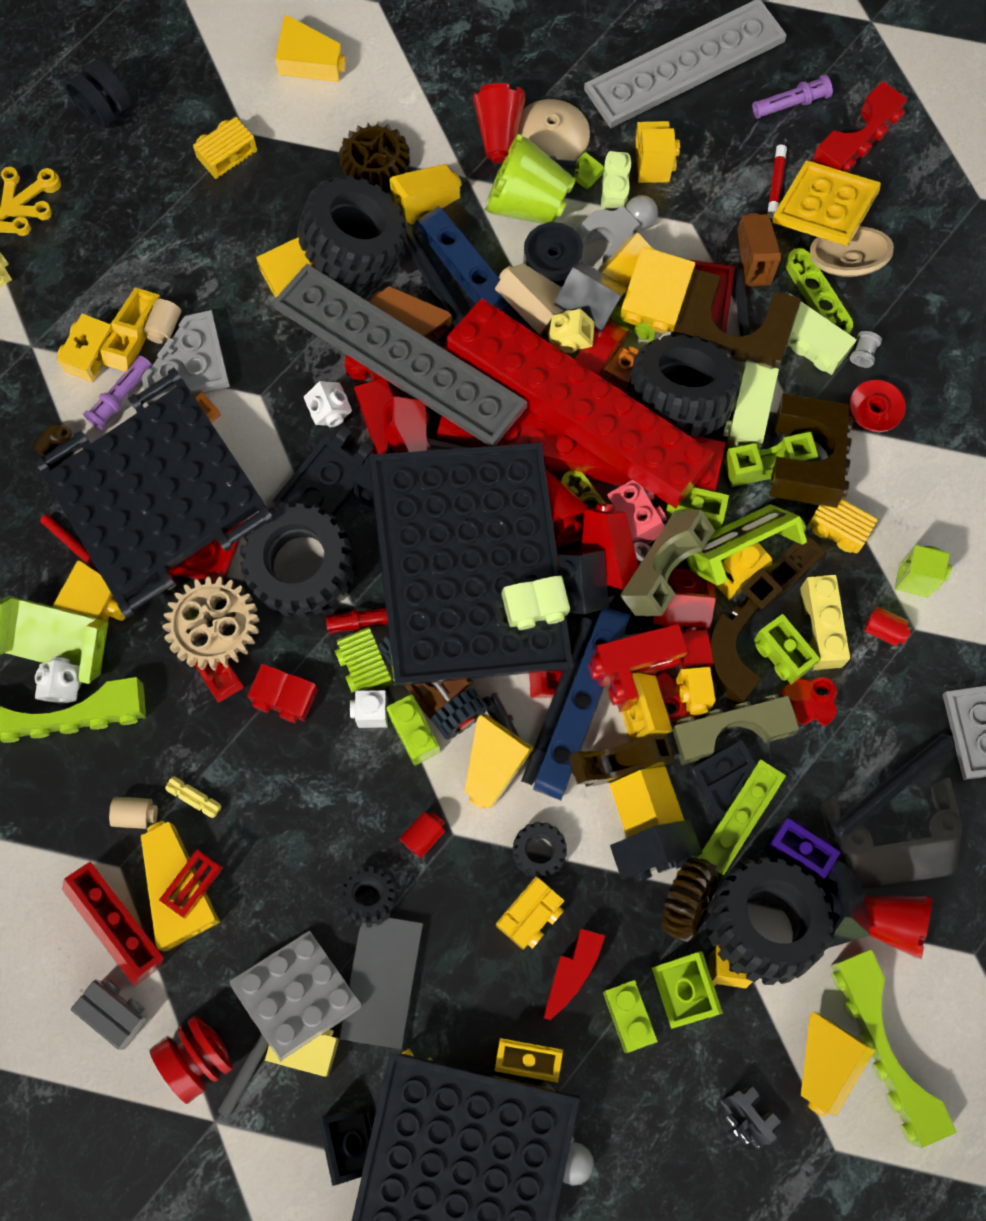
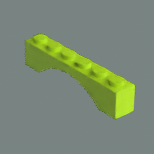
M137 677L107 681L96 693L83 702L65 710L52 713L27 714L0 706V740L4 743L19 741V737L29 735L31 738H44L49 736V732L55 731L71 734L78 732L79 728L89 726L90 729H104L108 727L109 723L120 722L121 725L135 724L138 722V719L146 718L143 683Z
M872 949L831 965L834 971L831 973L832 980L839 991L842 990L847 999V1002H845L846 1011L852 1020L856 1019L861 1030L858 1033L859 1039L875 1049L872 1055L875 1060L872 1063L874 1072L880 1081L884 1080L889 1091L886 1094L887 1100L893 1111H898L903 1121L900 1127L907 1142L913 1143L915 1147L924 1148L957 1133L943 1101L927 1093L916 1084L900 1066L890 1048L882 1019V993L885 977Z

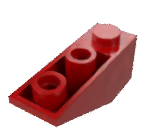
M394 396L383 407L384 434L393 452L429 451V439L426 437L429 415L426 412V405L420 400Z

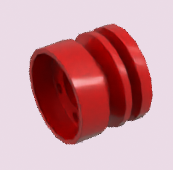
M197 1015L188 1019L191 1031L184 1025H180L177 1028L182 1043L178 1044L173 1038L166 1036L149 1049L150 1056L157 1070L171 1090L185 1104H189L206 1091L202 1078L203 1074L213 1082H218L220 1074L217 1068L224 1074H228L234 1069L227 1054V1049L220 1037Z

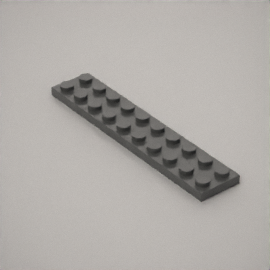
M308 264L300 270L272 302L276 310L410 396L420 400L424 405L488 446H496L527 408V401Z

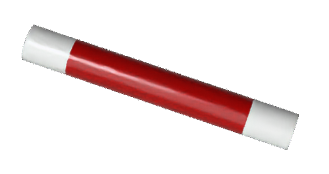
M778 145L776 147L767 213L769 218L772 219L780 204L787 151L785 145Z

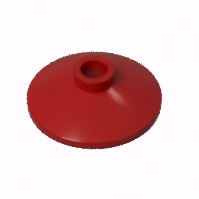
M870 380L860 384L853 391L849 402L850 412L854 420L863 428L873 432H885L895 428L903 419L906 410L905 400L901 392L894 385L882 380ZM871 407H876L879 413L872 411Z

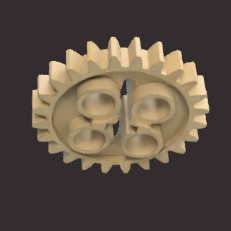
M206 577L205 585H201L196 579L195 588L193 589L184 585L186 594L182 595L176 592L175 596L179 601L177 603H168L173 612L164 613V617L170 621V623L164 624L163 628L166 632H171L165 636V640L168 643H172L169 647L173 653L178 652L177 657L181 661L187 659V664L190 667H193L198 661V667L201 670H204L207 663H209L210 667L215 671L218 662H221L227 668L229 658L239 662L237 653L240 651L248 654L244 645L246 643H255L250 634L259 633L257 627L252 625L259 622L260 619L257 615L253 614L258 609L255 604H250L253 600L250 594L244 595L245 590L241 585L235 589L233 580H229L225 585L222 577H218L215 584H213L210 577ZM227 601L223 609L215 610L218 602ZM199 611L197 618L187 620L191 612ZM213 620V626L209 627V621ZM236 627L232 635L223 636L226 628ZM208 637L207 642L203 646H196L199 638Z

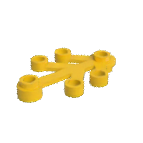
M4 168L1 172V177L4 180V189L0 207V233H17L20 236H25L31 231V226L24 217H38L40 220H47L51 217L52 210L45 201H39L34 206L23 205L42 191L46 193L56 192L61 187V180L56 171L49 168L42 169L37 176V181L15 196L16 184L19 182L20 177L15 168ZM41 209H46L45 212H39ZM8 216L18 217L13 222H2ZM25 224L23 228L18 229L20 225Z

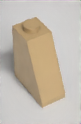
M524 263L514 267L508 266L500 274L499 278L501 280L495 290L539 335L549 331L552 315L565 312L554 305L561 287Z

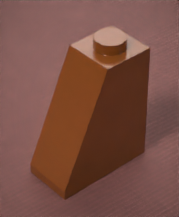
M751 213L742 216L738 227V238L745 287L771 285L781 259V254L769 214L759 215Z
M390 286L383 291L373 294L370 301H368L433 343L452 329V315L448 311Z

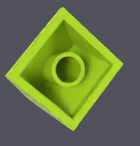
M702 951L652 967L671 1029L723 1014Z

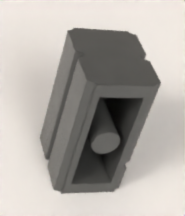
M95 979L71 1007V1011L116 1049L124 1050L148 1021V1018L142 1014L145 1008L133 998H130L127 1002L119 995L122 989L111 980L106 979L103 982L102 980Z

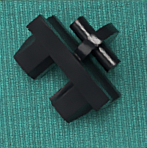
M753 1086L727 1095L720 1103L729 1113L725 1117V1120L732 1127L726 1133L728 1139L733 1140L739 1136L745 1145L752 1142L755 1148L759 1149L766 1144L770 1145L777 1138L774 1133L781 1122L770 1110L764 1112L761 1116L755 1111L753 1107L761 1099Z

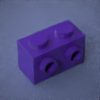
M788 818L780 823L765 848L779 858L786 860L790 865L794 863L802 868L801 872L805 875L810 873L816 879V882L827 876L840 854V851L833 848L834 845L830 841L820 836L816 837L807 831L805 825L797 820H790Z

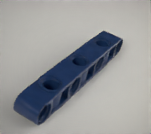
M438 206L415 221L421 236L475 304L483 298L545 340L544 335H539L495 290L500 279L442 208ZM445 242H452V244H449V245L444 244V243H445ZM482 280L484 283L478 284L475 281Z
M610 606L601 610L533 787L534 791L560 801L562 800L572 774L570 759L565 762L556 760L554 753L558 749H565L570 755L581 751L605 687H599L598 681L592 680L588 663H591V657L595 652L596 644L623 639L631 614ZM580 695H586L591 700V703L587 707H580L576 704L575 699Z

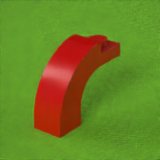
M610 319L602 332L594 329L592 347L580 349L575 360L601 377L604 369L613 359L619 348L623 347L631 329Z

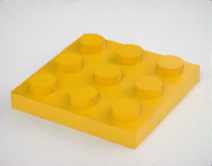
M806 160L775 211L773 223L848 247L878 195L881 183Z

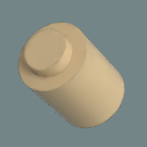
M157 299L144 327L147 338L158 344L167 342L175 329L181 309L168 300Z
M114 797L110 806L111 827L147 829L151 826V823H156L158 808L157 805H153L152 799Z

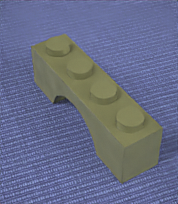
M701 509L674 511L620 596L635 616L663 615L675 595L667 583L670 573L682 560L702 551L714 533V527Z
M778 694L770 695L761 699L762 703L751 705L750 702H744L733 707L734 710L723 713L722 709H717L706 713V718L695 720L694 717H687L678 720V725L674 726L671 733L681 765L710 757L714 753L717 736L730 728L742 727L752 730L765 743L794 736L798 732L799 727L789 697L779 698Z

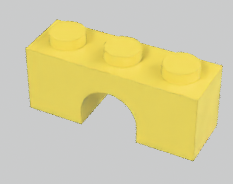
M836 575L807 577L800 589L804 614L810 615L812 622V639L809 645L820 658V661L813 670L842 668L850 660Z

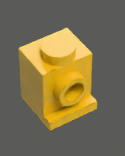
M710 667L681 669L676 678L677 684H683L680 685L681 702H686L687 712H690L691 715L707 713L716 701Z
M717 945L708 955V970L713 985L747 988L752 981L747 980V974L742 971L739 974L729 971V967H732V964L727 959L724 962L718 955L721 950Z

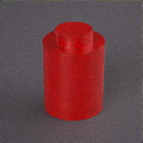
M876 605L863 631L896 647L899 642L903 644L906 642L912 628L908 627L909 620Z
M433 811L429 814L422 812L401 835L399 840L418 858L422 859L445 833V830L442 828L445 822Z

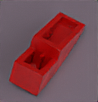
M581 929L572 959L560 956L543 1019L551 1020L579 991L599 956L605 938L604 935Z

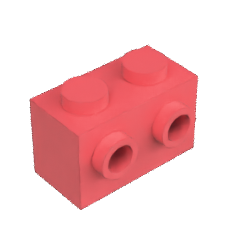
M631 480L607 494L615 510L626 512L634 543L643 542L649 544L657 539L665 527L664 523L668 521V518L661 506L654 507L651 500L656 497L653 493L634 480Z

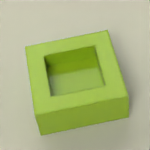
M585 152L577 159L579 160L580 168L576 169L579 174L575 181L587 190L603 175L604 166Z

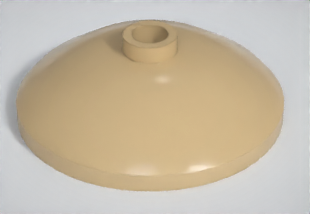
M544 99L533 102L523 109L518 134L528 138L548 156H556L557 159L577 160L585 153L590 139L589 124L583 113L574 105L562 100Z
M859 226L848 247L817 237L811 244L810 257L812 262L824 272L842 277H857L873 273L886 265L893 256L894 246L892 240L883 232Z

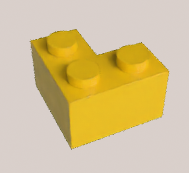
M669 121L638 122L635 136L638 183L670 182L672 171H676V156H679L680 141L675 139L674 128H670Z

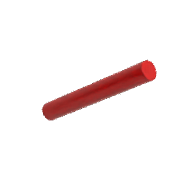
M49 514L43 515L40 522L88 566L99 573L85 547Z

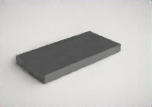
M382 918V924L377 926L375 921L372 922V927L367 928L366 923L362 922V926L359 929L349 985L361 1003V1009L343 1020L340 1040L402 1050L423 923L393 918L386 920Z

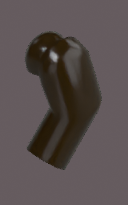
M65 424L46 427L32 449L45 456L51 445L66 442L71 438V428Z

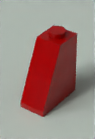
M597 504V508L585 509L582 549L604 550L607 585L625 589L639 567L626 512L614 510V505Z

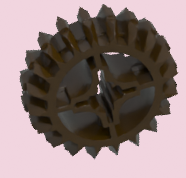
M379 121L376 126H371L369 122H367L365 128L357 125V132L349 130L348 138H343L342 147L339 150V161L345 177L352 176L355 180H360L361 178L368 180L369 184L373 186L377 184L382 190L384 185L390 187V178L406 173L407 166L410 164V149L405 137L400 136L398 129L392 130L389 124L381 127ZM386 147L392 150L395 156L391 155L389 151L386 150ZM355 157L359 158L360 162L364 163V165L358 164L355 161Z
M690 857L682 864L681 869L677 871L675 880H673L662 911L661 925L665 933L677 940L681 939L686 942L695 938L700 927L703 926V922L708 914L709 903L714 898L713 894L717 889L719 873L716 865L703 858L698 859L696 857Z

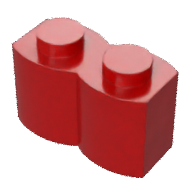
M261 664L247 697L253 702L252 707L268 713L270 709L280 712V718L295 723L297 719L305 721L318 688L314 683Z

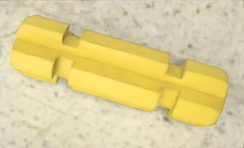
M172 777L165 787L169 793L174 796L179 795L178 798L199 811L202 809V812L211 818H214L221 809V805L212 798L208 799L207 795L188 784L185 785L177 777Z

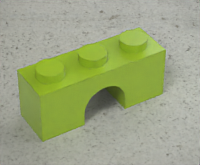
M811 432L783 437L778 445L768 449L758 450L756 443L728 449L724 465L730 486L734 487L770 479L777 456L816 462L819 457Z

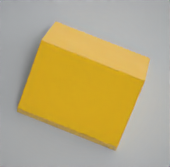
M642 673L632 674L639 698L631 710L621 712L630 742L648 734H667L672 732L673 730L656 676Z
M666 766L642 769L609 784L627 838L653 826L684 821Z

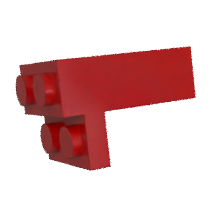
M676 624L597 645L591 657V663H588L592 680H597L599 687L611 684V688H608L609 697L612 705H617L620 713L631 710L639 698L632 674H651L677 667L681 663L680 658L685 657L688 651L680 626Z

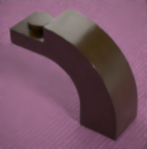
M806 532L807 543L800 544L795 542L766 569L761 568L740 588L762 611L786 594L826 554Z
M750 599L744 607L738 604L729 618L722 614L709 638L713 665L710 668L712 679L718 689L735 705L743 703L762 679L742 663L736 650L737 635L758 609V606Z
M666 733L648 734L613 748L597 751H578L569 755L571 770L577 785L585 784L586 787L615 782L636 771L662 767L675 762Z

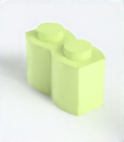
M609 151L606 156L602 180L601 210L614 211L622 205L624 207L627 205L631 169L629 153Z
M562 576L504 587L501 593L509 626H517L518 630L532 628L536 626L535 622L546 620L547 624L561 622L570 611Z

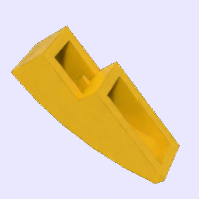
M637 232L626 238L612 257L605 260L598 271L626 287L631 281L642 246L650 249L653 248Z
M136 287L133 289L112 321V332L100 349L103 365L125 372L132 366L146 340L147 334L144 332V327L155 301L160 299L159 294Z

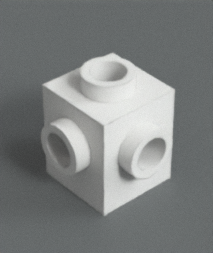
M319 381L304 396L315 425L338 426L352 411L341 384L337 382Z
M54 657L52 661L39 664L35 674V682L37 684L35 699L58 704L76 701L77 691L81 685V682L78 681L80 666L70 664L69 659Z

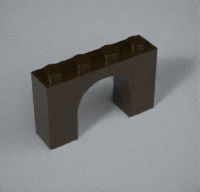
M694 269L674 328V337H677V335H686L688 338H693V336L699 337L701 341H710L715 344L716 348H722L736 361L746 362L750 360L757 362V365L769 369L774 367L780 369L802 298L774 291L765 321L761 327L746 336H730L718 329L711 316L720 287L721 276Z
M782 394L776 414L775 432L788 435L811 432L813 440L822 446L828 458L817 462H808L777 456L771 472L770 497L833 508L838 507L841 497L846 498L849 481L845 480V476L848 475L851 462L850 459L846 458V454H849L852 438L847 436L851 431L853 417L849 416V404Z

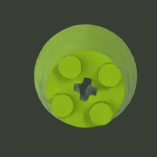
M517 134L508 150L509 155L506 156L497 173L486 201L488 204L484 210L493 215L534 223L555 222L557 217L561 216L566 206V202L563 200L566 194L570 193L576 178L572 177L528 138Z

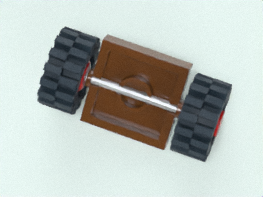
M385 636L384 641L380 642L378 649L392 667L389 636ZM472 679L404 685L409 693L414 696L427 717L432 720L447 740L451 737H456L458 733L461 734L466 728L468 729L489 708L474 688L467 689L474 682Z

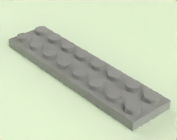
M754 0L586 82L584 90L608 126L612 128L784 43L787 35L761 0Z

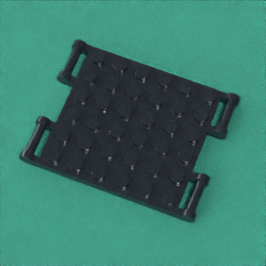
M175 367L168 370L166 376L136 395L134 393L129 396L128 400L137 413L91 443L83 430L79 429L73 433V438L44 457L40 455L34 459V463L47 481L116 600L118 608L126 618L135 614L134 610L165 589L171 590L177 584L169 570L215 539L227 552L233 548L232 544L263 523L269 524L275 519ZM174 383L176 384L177 387H175L174 389H172L171 391H169L168 393H166L165 395H163L147 407H144V403H146L147 401H149L150 399H152L153 397H155L156 395H158ZM82 446V450H80L79 452H77L76 454H74L73 456H71L55 468H50L51 465H53L54 463H56L57 461H59L60 459H62L78 447ZM259 511V513H257L256 515H254L253 517H251L250 519H248L247 521H245L229 533L225 534L227 531H229L230 529H232L233 527H235L236 525L250 517L252 514ZM160 577L158 581L128 600L129 597Z

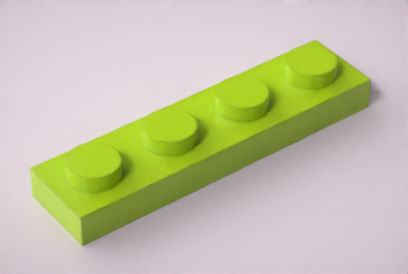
M760 759L704 846L703 854L697 858L710 861L711 864L716 865L718 868V875L724 876L786 775Z

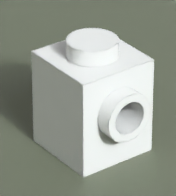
M386 691L355 692V700H350V717L355 718L358 728L388 727V714L386 710L388 698Z

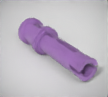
M826 74L808 83L806 81L800 82L795 89L753 102L754 115L759 119L765 115L800 103L807 106L813 100L822 97L830 98L833 93L832 84Z
M139 356L108 392L101 393L98 396V402L90 411L86 410L83 413L86 420L97 429L103 430L106 427L105 423L114 413H118L121 410V403L141 382L142 375L147 368L150 369L152 367V364L143 356Z

